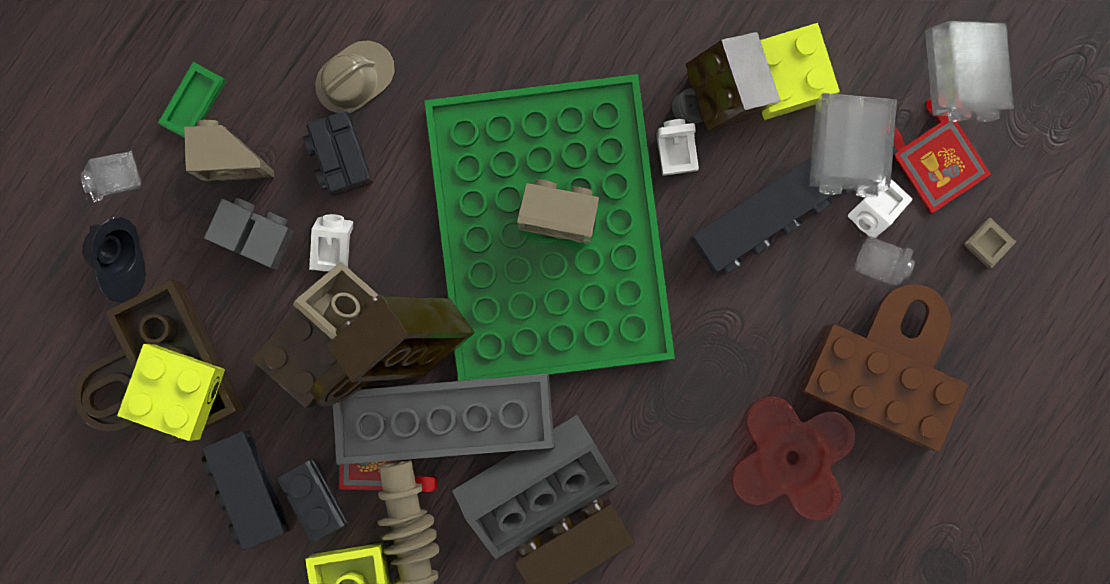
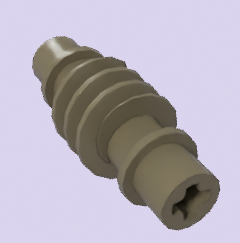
M399 460L380 465L379 471L383 490L379 491L378 496L379 499L385 500L388 516L378 520L377 523L379 526H391L392 529L381 534L380 539L394 540L393 545L383 549V554L397 556L396 559L391 561V564L397 565L399 577L394 582L395 584H434V581L439 576L438 571L431 569L430 558L439 553V545L432 542L436 539L437 533L434 529L429 528L434 524V517L430 514H425L428 510L420 509L418 493L422 491V484L415 482L412 461Z

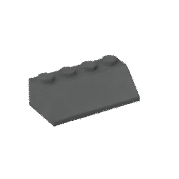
M578 415L553 429L555 448L516 451L452 490L466 521L495 560L619 485Z

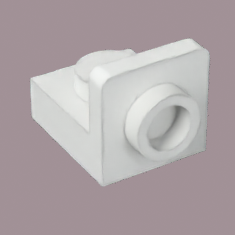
M885 175L848 214V217L861 231L865 232L870 238L875 239L894 222L912 201V198Z
M334 214L317 218L311 232L309 269L329 272L340 262L348 267L349 240L353 230V221L344 220V217Z

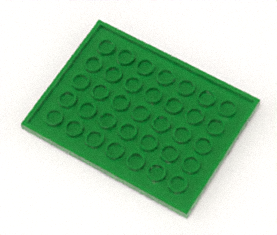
M638 74L424 100L448 299L452 300L474 331L471 337L455 349L458 381L537 374L550 375L675 359ZM536 179L557 183L556 189L571 192L572 186L592 190V196L599 197L590 244L519 230L517 221L526 184L535 185Z

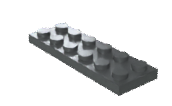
M549 374L361 389L347 399L333 405L337 465L555 448Z

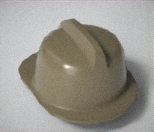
M358 41L338 53L325 63L318 72L315 88L320 103L329 111L335 113L343 111L352 113L360 109L384 91L391 83L395 70L394 60L390 52L379 43Z

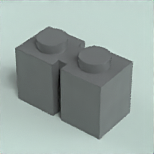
M235 197L233 203L222 199L204 239L277 270L295 232L286 227L288 220L269 211L266 217L253 213L255 205Z

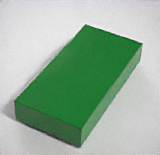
M193 62L158 124L185 138L184 127L196 126V121L205 120L227 81Z

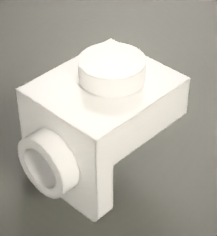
M675 119L664 122V127L658 128L656 136L662 176L699 170L694 139V123L686 124L685 119Z

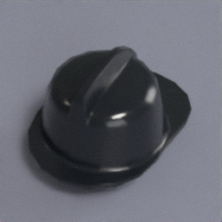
M122 217L110 218L101 225L95 224L90 226V232L85 237L82 245V254L85 262L94 270L101 292L109 300L118 303L126 302L136 297L142 289L146 277L145 263L136 227L130 220Z

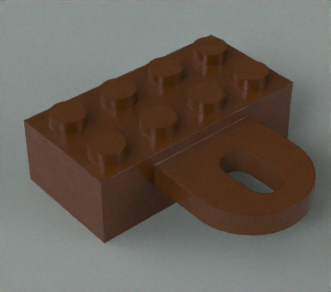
M917 284L904 285L893 289L882 298L864 337L836 324L826 325L797 391L928 450L940 452L969 384L934 369L951 327V316L946 302L936 291L929 287ZM919 301L925 306L926 315L917 335L913 338H907L902 334L900 326L910 303Z

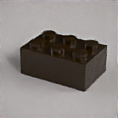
M600 497L590 501L581 507L582 515L572 521L569 516H566L550 526V534L540 540L535 535L518 546L519 553L516 554L514 563L527 584H569L635 543L609 498L603 502Z

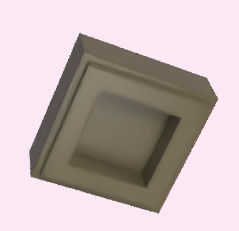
M989 217L973 232L963 245L989 269L993 268L1016 241Z

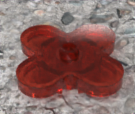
M763 397L755 401L747 411L746 428L757 449L735 465L731 476V483L735 493L743 501L753 505H763L782 494H786L794 509L808 519L822 520L831 516L840 504L841 491L830 469L832 464L845 457L852 450L855 443L853 425L842 414L829 411L818 413L808 420L801 422L791 405L781 398ZM789 451H795L798 455V459L794 464L786 462V454Z

